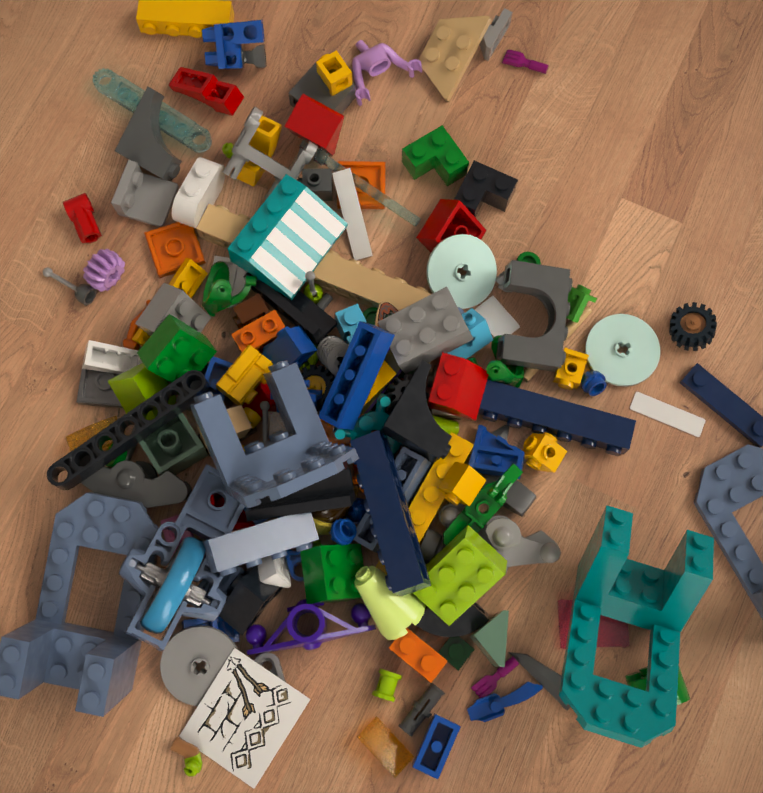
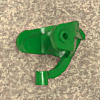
M221 261L214 263L211 266L204 288L202 306L210 316L215 317L217 312L243 300L248 295L251 286H256V276H246L243 289L232 297L228 265Z
M502 335L495 336L491 343V349L493 351L495 359L497 354L498 338H500ZM475 357L468 359L478 365ZM498 360L489 362L486 368L487 380L509 384L516 388L520 387L525 374L523 367L506 365Z

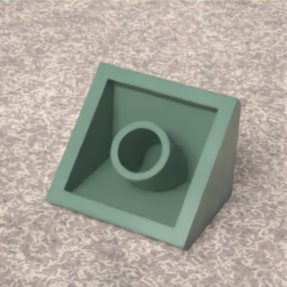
M507 610L498 612L484 626L469 636L495 667H505L509 611Z

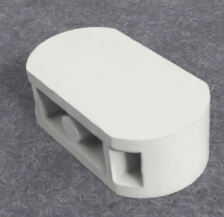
M202 157L196 159L174 198L172 206V218L174 221L193 228L197 227L208 204L214 205L223 188L225 174L222 171L225 169L224 165Z

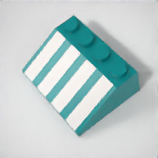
M286 174L228 247L230 261L292 300L307 281L305 274L316 269L347 228L348 223L307 186Z

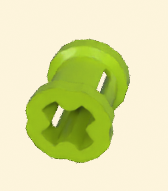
M380 668V678L377 688L372 692V695L394 702L395 697L393 695L397 682L401 680L402 675Z

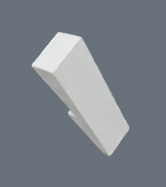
M89 340L85 348L82 369L121 374L143 362L137 354L138 350Z

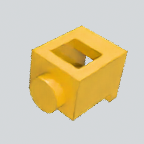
M337 50L323 55L316 61L317 73L328 87L332 96L352 85V72Z
M564 348L566 359L562 367L556 370L553 382L558 383L559 387L566 390L577 389L581 383L589 355ZM567 367L574 368L575 372H569Z

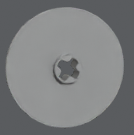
M199 625L181 630L167 643L161 656L160 671L166 688L175 698L183 703L198 706L234 648L237 649V646L227 634L214 627ZM203 660L206 663L205 669L198 671L196 669L197 663Z

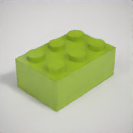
M468 525L426 564L431 586L412 593L450 626L506 574L507 560Z

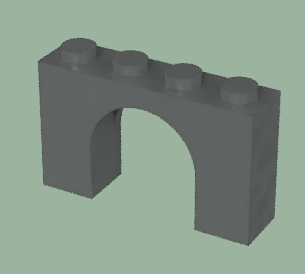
M512 260L505 266L503 290L528 294L539 299L547 310L548 326L545 333L536 338L511 334L502 335L498 338L496 360L506 365L552 372L562 367L566 359L563 345L568 335V327L565 326L566 317L570 312V302H567L568 293L571 291L573 282L572 278H570V269Z

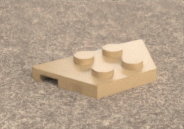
M489 16L439 19L419 58L423 70L447 102H450L492 21Z

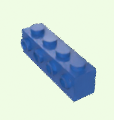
M359 321L320 411V419L338 429H354L393 341L394 334L373 324Z

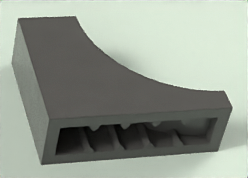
M147 87L115 152L131 161L137 162L139 166L158 177L172 181L179 174L182 161L167 148L160 132L159 113L165 96Z

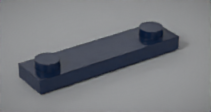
M695 364L681 380L680 384L756 447H762L763 416L701 365Z

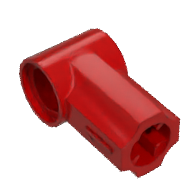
M83 193L63 201L66 213L71 222L74 223L80 241L83 244L98 241L102 235L93 213L95 212L87 194Z

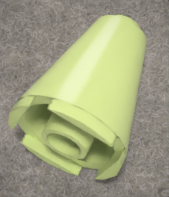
M364 566L356 573L354 584L381 635L387 640H396L408 633L406 628L411 623L416 626L425 612V604L413 593L404 596L393 594L386 585V573L375 566Z

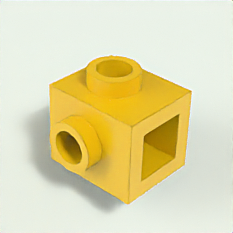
M547 432L543 434L532 433L524 441L522 449L525 452L526 464L537 471L541 470L555 473L567 451L556 443L557 439Z

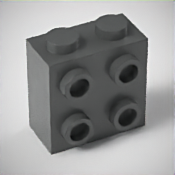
M316 62L288 93L290 105L293 107L296 106L300 96L305 94L340 114L356 98L353 81L350 87L332 96L328 87L317 73Z

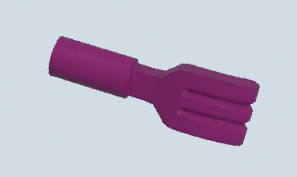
M507 50L502 60L503 64L527 67L544 74L547 73L549 65L526 59L523 53L514 50Z
M513 656L505 662V667L497 668L493 675H485L471 689L475 691L478 698L488 696L496 689L497 681L509 674L519 663Z

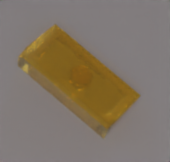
M377 716L357 735V738L394 778L414 758L409 750Z

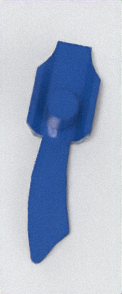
M526 682L515 691L501 698L496 693L479 698L474 704L466 708L470 720L487 722L503 716L505 713L504 707L512 706L531 698L542 690L543 686Z

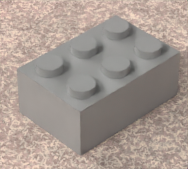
M448 287L378 321L381 329L395 335L390 349L398 366L405 374L417 369L422 360L428 363L440 357L442 352L448 353L474 340Z

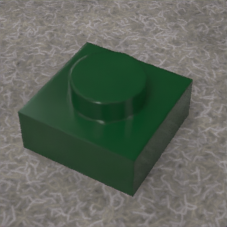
M457 636L449 637L438 653L459 671L475 649Z

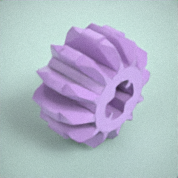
M108 248L105 250L100 249L97 254H93L92 258L87 261L88 264L83 269L85 272L83 278L95 290L100 292L108 291L112 286H116V282L121 279L120 276L125 271V262L114 251Z

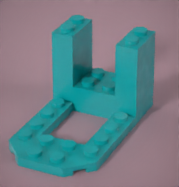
M606 505L577 569L559 697L566 706H571L578 716L576 720L584 730L642 748L650 744L653 739L672 732L676 726L680 632L713 580L714 538L686 530L665 570L627 559L630 550L633 513ZM600 615L650 630L646 691L593 675Z

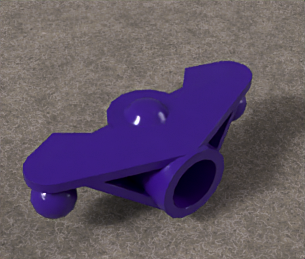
M302 599L295 606L287 608V612H290L264 646L263 642L267 637L265 628L262 625L254 624L247 629L246 639L253 646V649L247 650V655L303 647L305 650H314L319 648L324 642L376 630V626L368 625L371 614L364 603H358L351 609V618L358 624V628L318 608L323 606L324 603L307 604L306 599ZM306 613L315 614L319 619L318 630L311 636L302 634L298 629V620ZM326 618L347 628V630L325 634L327 630ZM287 629L289 634L295 639L275 644Z

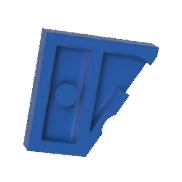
M479 424L469 465L478 473L500 477L512 463L522 470L525 452L516 446L509 445L507 440L499 435L498 437L487 431L485 426Z

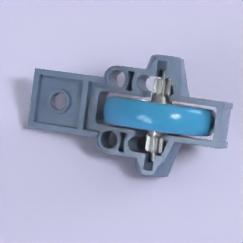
M206 464L176 522L163 523L155 532L146 550L132 548L119 569V575L143 596L124 634L142 640L156 647L159 651L165 649L181 616L215 621L226 602L227 595L218 588L223 576L221 577L220 572L211 574L203 543L196 538L186 537L177 548L186 530L205 540L232 532L244 505L227 494L217 469ZM220 494L224 498V505L222 507H214L210 502L211 495ZM166 529L171 530L175 535L174 541L165 542L161 537V532ZM151 555H158L161 558L160 564L165 566L166 569L150 562L147 563ZM201 579L207 580L209 582L207 592L192 584V581L198 583ZM143 581H145V582H147V583H149V584H151V585L148 587ZM141 614L140 624L145 630L154 634H160L165 630L161 640L135 628Z

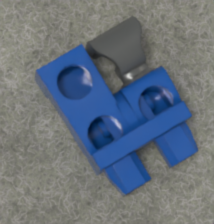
M263 19L214 24V27L202 29L203 42H216L217 50L205 52L206 65L218 66V69L244 68L245 63L254 64L259 68L267 66L265 44L255 47L252 51H243L242 44L265 42Z

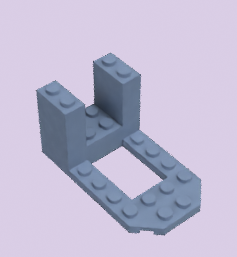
M287 360L269 366L270 372L263 374L287 431L283 432V430L269 435V441L264 443L262 441H254L244 446L245 451L242 448L220 394L213 395L212 392H206L194 397L195 403L190 404V408L227 494L247 508L261 504L260 499L269 496L271 501L288 496L345 469L343 462L347 461L348 464H351L359 459L354 447L329 442L297 363L289 364Z
M748 444L702 469L694 505L763 620V563L732 513L763 496V449Z
M88 492L56 513L36 619L1 637L0 696L19 700L43 682L79 689L75 711L104 717L132 691L142 640L131 635L128 636L124 632L143 596L124 579L114 632L66 623L65 620L80 546L127 555L132 548L147 549L155 532L158 530V526L153 523L142 502ZM151 555L147 563L150 562L156 565L158 555ZM143 581L148 587L151 585V584H149V583ZM141 614L135 628L143 632L144 628L140 624Z

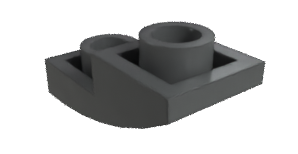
M483 475L486 479L485 484L497 481L500 476ZM516 480L507 491V499L503 507L523 517L537 497L531 490Z

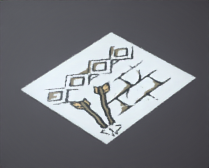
M234 648L179 737L197 746L199 751L254 789L310 699Z

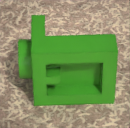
M580 284L576 288H571V291L568 293L567 302H570V312L566 317L567 319L578 323L588 301L595 303L597 300L596 297L590 295L592 290Z

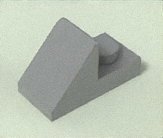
M505 8L500 16H495L479 44L483 57L487 61H489L510 26L513 12Z

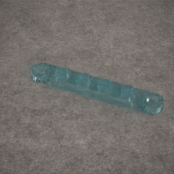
M108 68L98 69V72L96 71L92 78L97 91L132 113L135 112L145 90ZM109 77L111 78L109 84H106V86L105 84L100 85L99 82L102 78ZM162 101L159 113L160 130L195 152L207 151L212 145L209 131ZM196 136H205L204 143H201V145L195 144L193 140Z

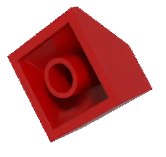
M440 199L416 238L431 253L436 245L447 237L466 234L481 240L487 230L460 200Z
M442 352L428 399V407L476 421L488 379L487 371L468 359Z

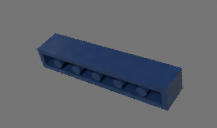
M487 380L478 414L488 421L496 422L498 419L507 422V425L513 428L520 429L523 426L530 428L533 433L543 434L547 432L556 435V439L560 441L571 442V440L581 442V446L585 448L606 449V453L615 456L625 454L630 449L636 420L491 380Z
M380 430L351 440V447L356 449L359 457L354 462L359 472L356 476L360 488L364 489L366 499L363 502L367 513L371 514L373 524L370 526L374 538L378 539L380 546L378 557L382 565H385L387 571L385 581L388 589L393 594L404 596L430 587L431 582L388 437Z

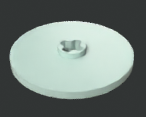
M459 234L447 237L436 245L429 256L426 269L427 282L432 293L448 287L457 307L462 309L474 307L484 301L494 287L497 276L494 255L482 240L472 235ZM463 267V270L466 271V275H461L460 273H457L458 268Z
M614 314L601 319L593 326L586 339L585 354L589 355L587 362L593 371L602 373L605 376V382L615 386L627 387L645 381L654 372L660 359V344L656 333L642 319L628 314ZM626 346L628 348L626 354L624 352L619 354L617 351L620 347Z

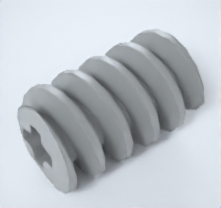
M330 335L324 337L317 346V357L336 376L349 345L337 336Z

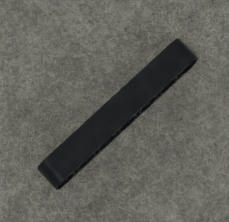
M197 370L186 372L53 463L47 471L48 481L61 490H70L187 410L190 404L195 403L194 397L209 392V384L205 376ZM193 381H202V384L198 389H190V385ZM179 395L180 399L176 404H168L171 396ZM158 410V414L154 419H146L149 411ZM129 425H135V431L131 435L124 434L125 429ZM108 440H113L112 447L107 451H103V444ZM86 455H90V462L86 466L81 467V459ZM62 471H67V478L62 482H58V475Z

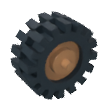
M692 302V307L685 303L683 309L680 306L676 308V313H672L669 333L672 335L671 340L673 343L677 341L676 346L680 348L684 345V350L689 351V347H693V351H698V346L704 349L706 348V343L711 344L715 336L717 322L715 314L712 315L710 308L705 310L706 305L702 303L699 308L697 307V302Z

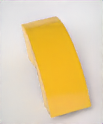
M261 116L258 121L260 125L250 140L249 145L272 158L280 137L282 125ZM246 161L237 179L254 187L262 177L265 169L251 161Z

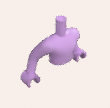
M359 40L356 43V47L361 54L352 59L357 104L361 106V99L363 98L371 101L369 90L364 86L362 70H366L371 76H377L385 72L392 62L397 67L408 71L409 76L413 78L415 70L420 71V73L423 72L421 61L413 59L407 62L385 43L369 48L363 40Z

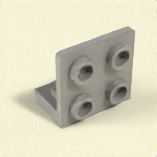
M128 160L111 204L120 216L163 227L179 186L177 183L142 173L137 162Z

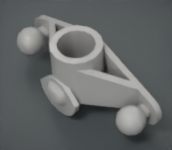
M444 505L439 511V520L442 525L447 528L466 505ZM493 516L478 532L488 544L507 560L506 573L508 568L512 566L554 563L560 558L561 551L559 546L546 533L540 530L527 537H523L517 524L506 516Z

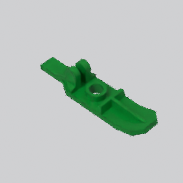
M512 463L497 481L485 484L472 504L465 506L442 534L443 544L445 546L448 545L468 525L478 533L503 506L507 499V491L523 471ZM483 503L487 504V510L480 512L479 506Z

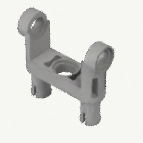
M254 106L244 123L245 127L232 148L233 155L222 172L229 176L234 168L230 176L236 180L246 161L255 163L274 175L275 181L267 195H265L267 199L286 174L297 180L305 164L311 161L318 145L309 140L305 147L299 150L289 169L249 145L250 140L260 125L258 121L263 114V111Z

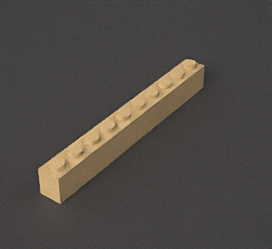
M208 204L196 230L201 239L228 249L250 218L244 214H233L224 206ZM332 250L328 251L313 271L315 273L314 283L319 284L323 289L369 308H378L381 302L390 301L402 310L431 295L430 291L424 287L418 286L415 288L410 286L401 278L395 277L393 279L386 276L379 269L364 267L357 260L341 258L337 252Z

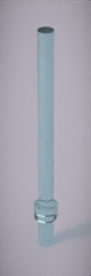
M303 140L299 148L303 149L307 144V141ZM322 148L317 149L313 156L315 162L321 166L325 165L331 168L334 172L347 169L329 157V153ZM352 172L356 187L416 227L419 224L421 218Z

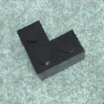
M474 160L454 200H460L475 218L483 202L505 212L515 193L518 179Z
M258 565L248 568L245 576L241 573L231 585L234 589L226 594L225 605L219 614V617L241 635L257 621L265 607L283 589V587L262 583L259 579Z

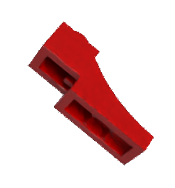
M184 67L178 69L169 83V87L173 91L201 101L212 107L216 112L231 116L234 115L244 99L243 94L236 85L218 81L214 74Z

